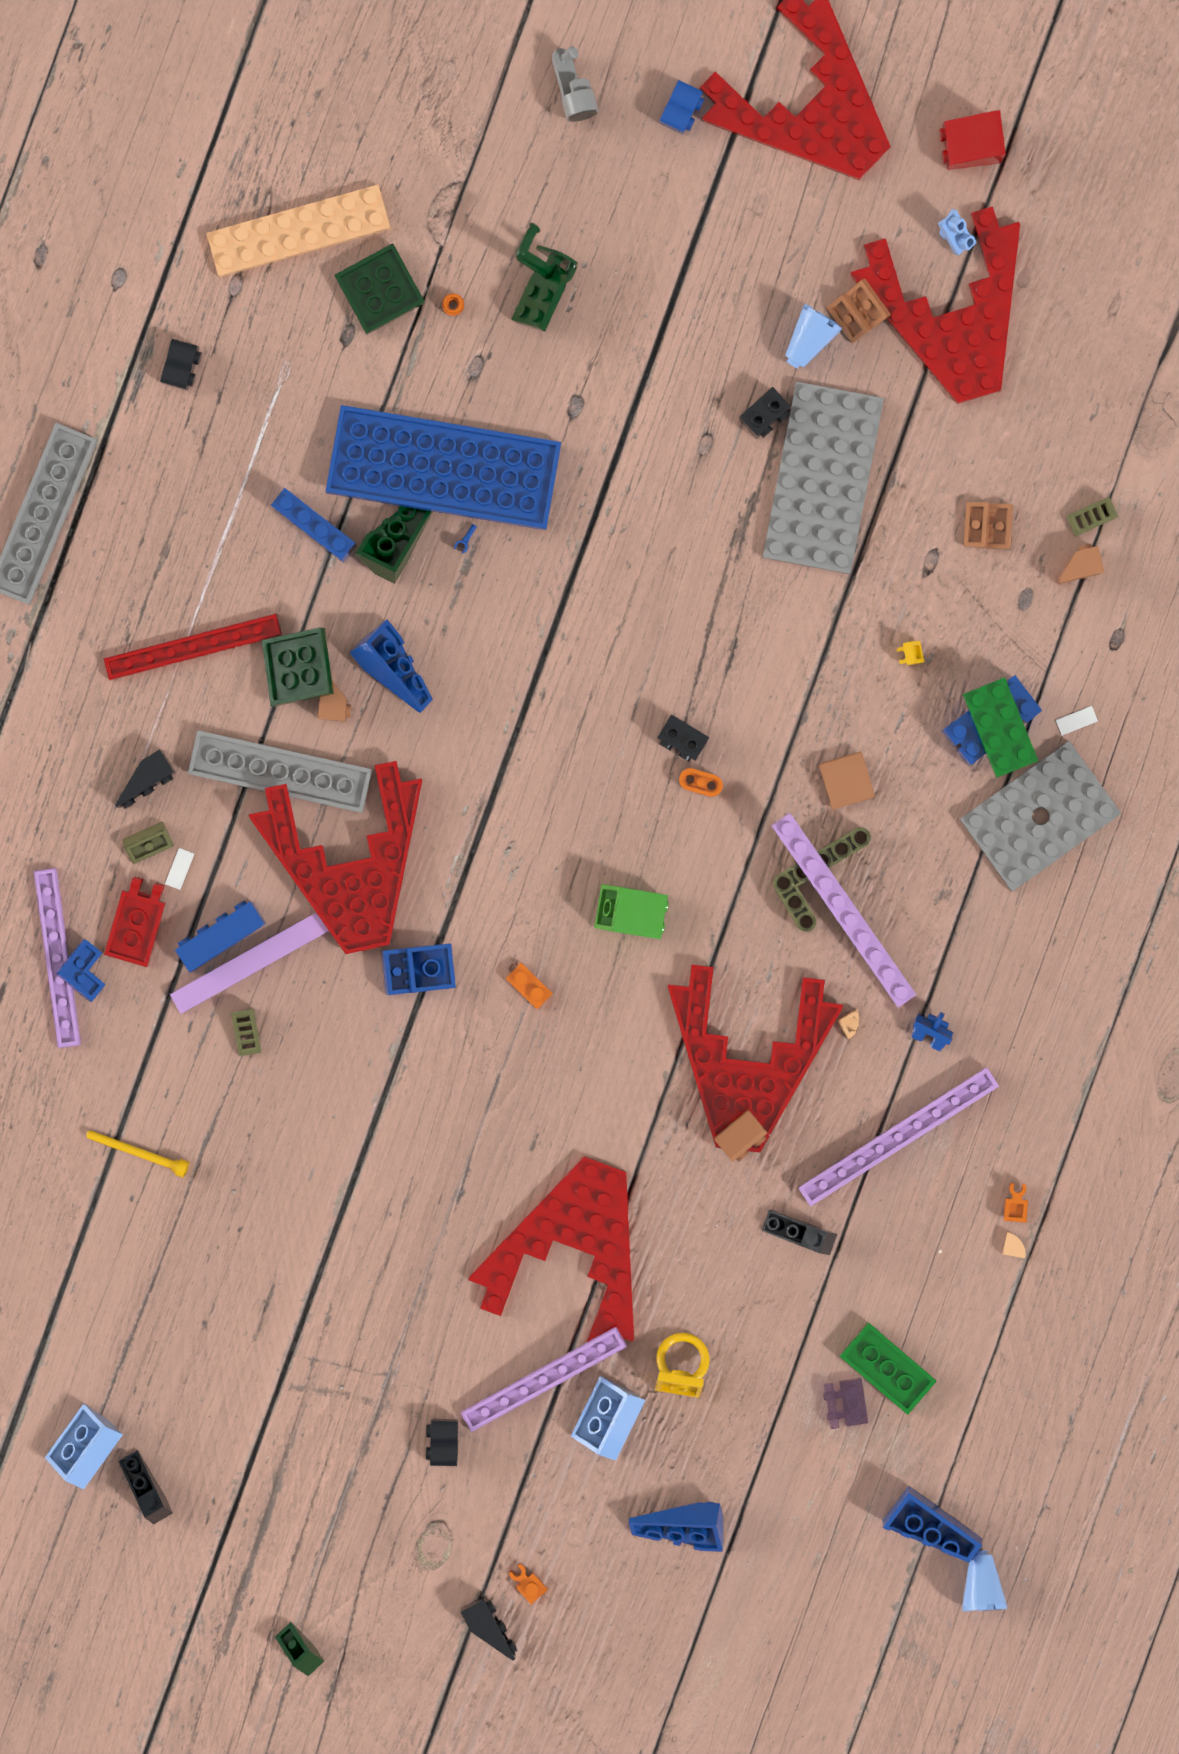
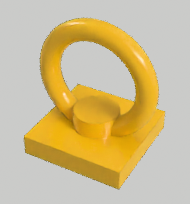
M689 1333L670 1335L660 1344L657 1350L656 1362L660 1372L656 1381L655 1391L699 1398L704 1379L701 1378L706 1374L710 1363L708 1349L703 1341L695 1335ZM688 1342L698 1349L701 1363L697 1371L692 1375L686 1371H670L668 1369L665 1355L668 1348L674 1343Z

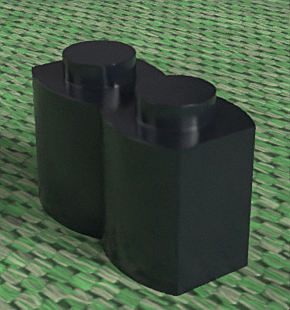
M172 339L160 382L188 391L189 386L193 387L196 379V374L193 371L195 365H199L202 358V352H199L200 347Z
M431 1419V1424L426 1426V1438H430V1447H426V1460H430V1466H457L458 1419Z

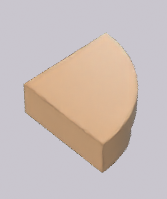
M857 1009L837 1019L847 1039L853 1037L858 1029L860 1017Z
M1006 1232L1002 1254L1025 1258L1026 1252L1021 1240L1014 1234Z

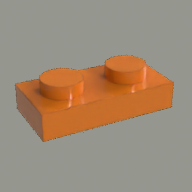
M522 963L505 978L537 1010L553 994Z

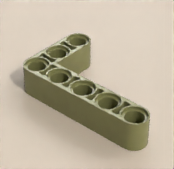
M856 828L817 852L827 857L828 862L826 865L830 868L866 847L871 841L870 832L865 828ZM858 831H862L866 835V841L863 844L855 842L854 835ZM838 843H844L847 847L846 853L842 856L835 852V846ZM796 863L774 877L773 887L796 927L801 931L809 932L815 928L816 918L798 888L799 885L809 879L797 876L796 870L799 865ZM780 877H786L789 880L788 888L784 890L779 889L777 880ZM792 896H797L801 901L800 906L796 909H792L788 904L789 898ZM804 915H808L812 919V924L808 928H803L800 925V919Z

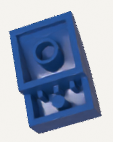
M451 943L381 951L386 995L456 988Z

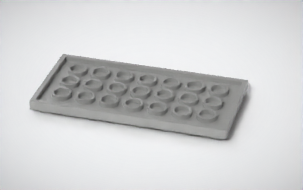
M796 382L762 558L851 574L884 398Z

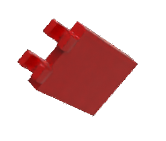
M134 877L132 878L129 891L122 890L104 955L148 967L166 902L160 901L165 885L154 884L150 895L140 892L144 879Z

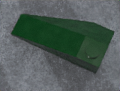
M400 506L398 511L383 520L379 527L374 531H370L365 536L356 551V556L374 574L395 584L433 511Z

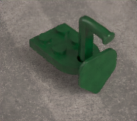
M530 223L516 252V259L533 270L534 273L524 289V293L511 320L545 332L564 292L566 283L573 278L576 272L578 262L562 252L537 245L536 250L548 257L547 262L529 252L528 250L537 233H540V228L536 224ZM561 263L567 266L565 271L560 267Z

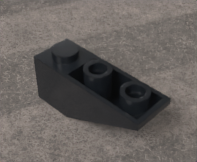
M159 749L140 761L115 804L117 808L123 806L124 809H127L136 803L135 798L140 795L144 798L155 791L153 787L159 783L163 786L174 779L172 775L176 774V771L163 750Z
M772 1210L768 1211L762 1229L766 1233L826 1255L831 1254L837 1237L836 1233Z
M138 1450L118 1461L145 1519L152 1524H156L173 1514L163 1491Z
M484 1595L463 1606L461 1614L470 1631L512 1661L515 1660V1652L518 1651L512 1639L508 1640L505 1634L507 1628L503 1620L497 1619L495 1615L497 1609L491 1599L487 1600Z

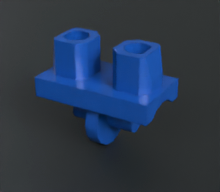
M940 1012L937 1017L929 1013L927 1018L917 1014L911 1037L922 1042L926 1034L932 1036L933 1039L930 1046L940 1052L946 1044L949 1045L951 1043L953 1032L947 1029L949 1023L942 1020L944 1013Z

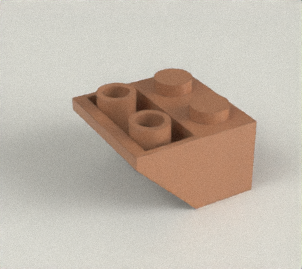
M747 1110L714 1137V1140L732 1162L736 1159L739 1162L749 1154L747 1150L752 1145L757 1147L766 1140L764 1135L767 1132L751 1112Z

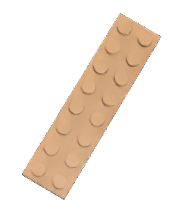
M374 185L208 232L207 237L218 276L223 277L389 230L391 227L379 185Z

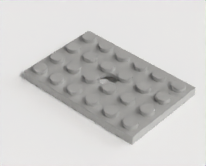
M1068 741L960 818V821L1008 888L1013 892L1119 816L1121 812L1071 742ZM1042 807L1048 811L1049 820L1046 824L1038 825L1033 821L1032 813L1036 808Z

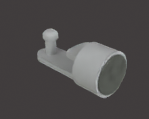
M573 46L567 50L559 48L554 51L552 62L562 94L561 101L566 119L570 122H577L595 116L599 109L589 80L585 78L578 79L573 60L578 57V50Z

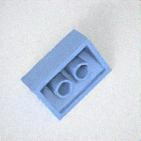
M600 1376L571 1437L596 1454L616 1460L645 1399Z
M83 1404L48 1452L45 1459L66 1482L84 1489L123 1434L113 1423L88 1405Z

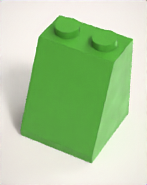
M601 884L594 928L661 939L665 929V912L668 910L669 905L668 895Z

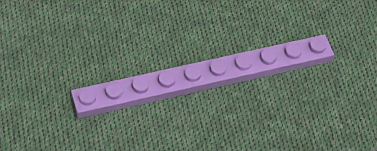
M791 813L786 814L773 823L771 826L896 1006L900 1007L913 998L916 993Z
M987 1067L803 1183L798 1187L811 1207L990 1093L999 1085Z

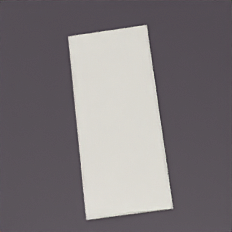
M1092 706L1056 720L1061 735L1098 722Z
M181 848L178 849L165 882L166 885L181 890L194 853Z

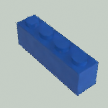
M285 487L271 504L276 511L343 563L357 546L354 541Z
M244 900L234 906L236 911L230 915L227 912L223 913L215 919L217 923L209 927L207 924L196 931L198 933L196 937L190 939L188 936L177 943L179 947L175 951L189 972H193L267 924L253 901L247 903Z

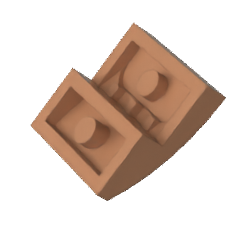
M866 279L861 280L848 292L842 294L826 307L837 324L842 327L843 332L852 344L891 315Z
M966 502L963 546L1011 550L1014 505Z
M861 751L819 764L832 810L875 797Z

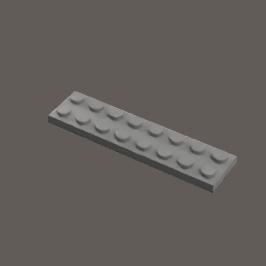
M55 423L0 556L1 594L31 605L97 445V439Z
M197 730L188 774L265 791V788L287 784L289 797L363 813L373 769Z

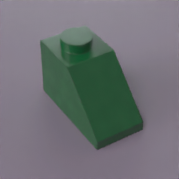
M292 1622L275 1636V1639L293 1667L305 1675L309 1676L324 1662L316 1647Z

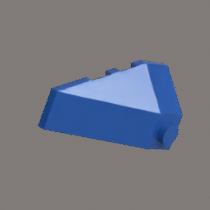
M387 619L364 637L349 653L364 671L420 713L433 699L421 675L416 674L411 664L414 661L411 655L407 656L402 646L404 641L401 635Z
M698 1502L629 1518L631 1534L634 1536L656 1541L664 1538L673 1541V1545L677 1546L685 1543L694 1545L693 1549L699 1551L723 1552V1513L720 1503Z

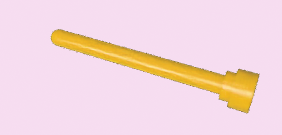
M91 1130L86 1133V1137L90 1140L172 1169L171 1172H174L178 1177L184 1178L187 1173L190 1161L182 1158L174 1161Z

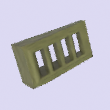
M1107 497L1066 517L1076 537L1116 519L1118 515L1110 497ZM1101 505H1105L1109 514L1108 517H1105ZM1096 508L1101 520H1096L1092 509ZM1086 512L1088 513L1089 518L1092 522L1091 525H1088V522L1084 516V513ZM1077 516H1079L1084 526L1082 529H1080L1075 519Z
M255 1009L231 1012L239 1056L262 1053ZM250 1016V1021L239 1023L238 1018ZM252 1026V1030L240 1031V1027ZM253 1034L254 1036L252 1039H241L243 1035ZM255 1043V1047L243 1049V1044Z

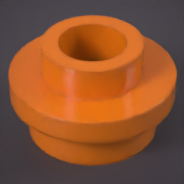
M448 294L442 301V308L447 315L457 316L464 309V300L458 294ZM450 302H457V307L451 309L449 307Z

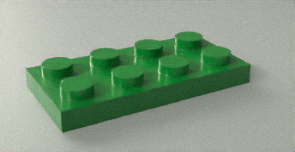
M1005 677L962 694L996 778L1039 761Z
M869 1322L839 1355L907 1415L937 1382L935 1378Z

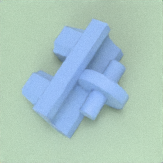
M952 209L949 215L938 223L941 229L939 232L940 236L947 240L955 255H960L964 250H970L976 244L974 236L970 235L966 228L967 224L964 218L960 217L957 210Z

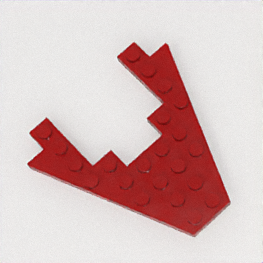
M783 0L777 7V10L824 54L810 69V72L825 87L796 117L780 102L763 117L715 71L700 87V90L714 103L713 107L701 120L707 124L860 180L891 146L829 0H814L808 6L803 0Z
M993 206L971 213L989 274L988 278L968 284L974 302L973 306L932 317L926 296L905 302L886 238L865 244L864 249L869 267L850 272L851 277L856 283L866 279L891 314L887 318L888 322L957 404L1000 392L1002 387L1020 222L999 228Z
M397 761L374 765L388 831L366 835L370 858L327 866L323 845L300 849L287 784L265 788L269 810L249 814L250 820L345 954L390 945L422 786V778L401 782Z
M691 964L689 987L668 984V990L713 1140L714 1137L749 1110L766 1130L767 1134L764 1135L766 1138L764 1142L757 1147L752 1145L747 1151L760 1153L843 1009V1004L823 1002L824 979L802 977L795 1044L772 1041L770 1063L726 1058L728 1036L706 1034L714 967ZM714 1140L715 1147L721 1148Z
M584 1156L470 1275L468 1280L487 1287L480 1309L501 1316L524 1254L546 1261L553 1241L591 1254L595 1257L587 1277L608 1286L587 1342L614 1327L618 1328L624 1339L633 1342L634 1324L626 1171Z

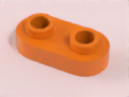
M688 768L683 770L679 776L681 787L687 791L715 797L723 789L722 780L714 774ZM689 775L694 777L692 784L686 782V777ZM709 782H714L716 784L714 790H709L707 788V784Z

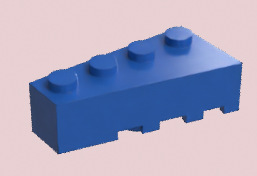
M910 1486L906 1488L883 1519L882 1528L897 1532L906 1538L922 1542V1544L928 1547L932 1546L942 1550V1552L968 1563L982 1546V1537Z

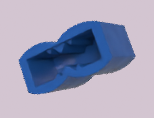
M678 80L659 120V124L682 135L685 130L690 131L695 121L692 115L695 109L698 111L701 109L705 100L701 97L703 91Z

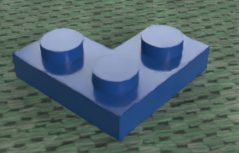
M83 939L56 973V975L89 1002H92L106 985L89 971L102 952L89 941Z

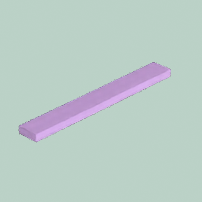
M57 868L34 871L57 1045L58 1048L81 1045L74 989L56 975L69 958Z
M314 913L171 993L170 996L180 1014L327 933L329 930L317 913Z
M614 1327L461 1411V1415L470 1431L473 1432L626 1348L627 1344L618 1328Z

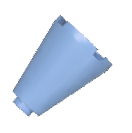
M804 304L785 354L788 357L786 362L797 369L799 366L805 367L842 329L839 324L821 312L813 310V307L808 304Z
M987 1550L977 1551L968 1564L962 1611L1007 1609L1006 1599L993 1556L988 1555Z

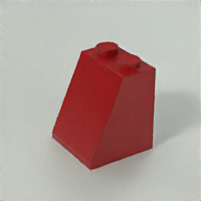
M1000 110L944 121L942 128H939L940 141L945 144V150L942 151L943 164H947L948 170L1001 164L1006 155Z

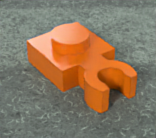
M1014 1183L1009 1184V1192L1012 1194V1198H1005L1004 1221L1027 1223L1028 1200L1022 1199V1196L1026 1193V1184L1021 1185L1022 1188L1019 1192L1014 1191Z
M519 1563L518 1567L522 1571L521 1574L515 1575L513 1571H510L509 1576L511 1579L520 1582L516 1588L530 1604H533L548 1588L534 1572L528 1576L525 1566Z

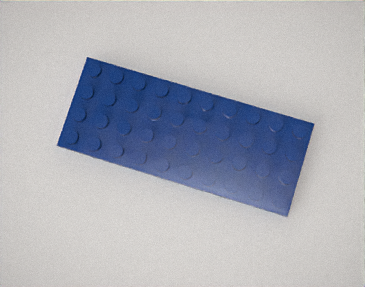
M341 405L325 492L326 494L547 530L561 442Z

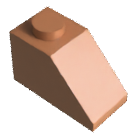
M1092 544L1079 546V551L1073 553L1057 580L1058 585L1104 573L1099 547H1092Z
M332 681L334 694L320 697L318 719L346 722V719L351 717L352 704H348V699Z

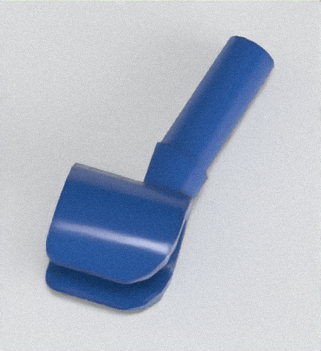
M472 524L463 539L455 543V550L459 543H463L465 550L462 554L468 551V542L477 528L476 525Z

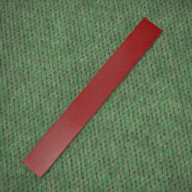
M272 614L103 659L108 679L114 680L282 636L277 614Z

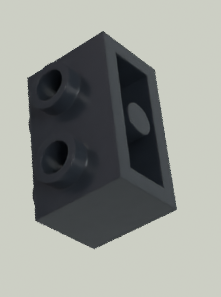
M772 387L740 415L739 420L756 439L760 436L764 438L773 430L771 426L777 420L781 423L790 415L788 410H790L791 406Z
M670 715L657 739L661 740L659 745L669 751L672 748L680 752L678 756L687 762H690L691 759L696 761L710 738L673 715Z

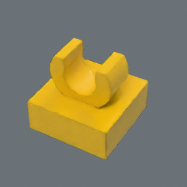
M920 641L903 643V647L896 649L897 652L904 651L905 659L899 660L900 664L915 665L925 663Z

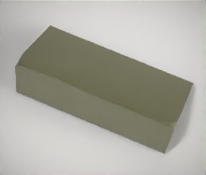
M163 822L123 839L124 848L133 864L174 846Z

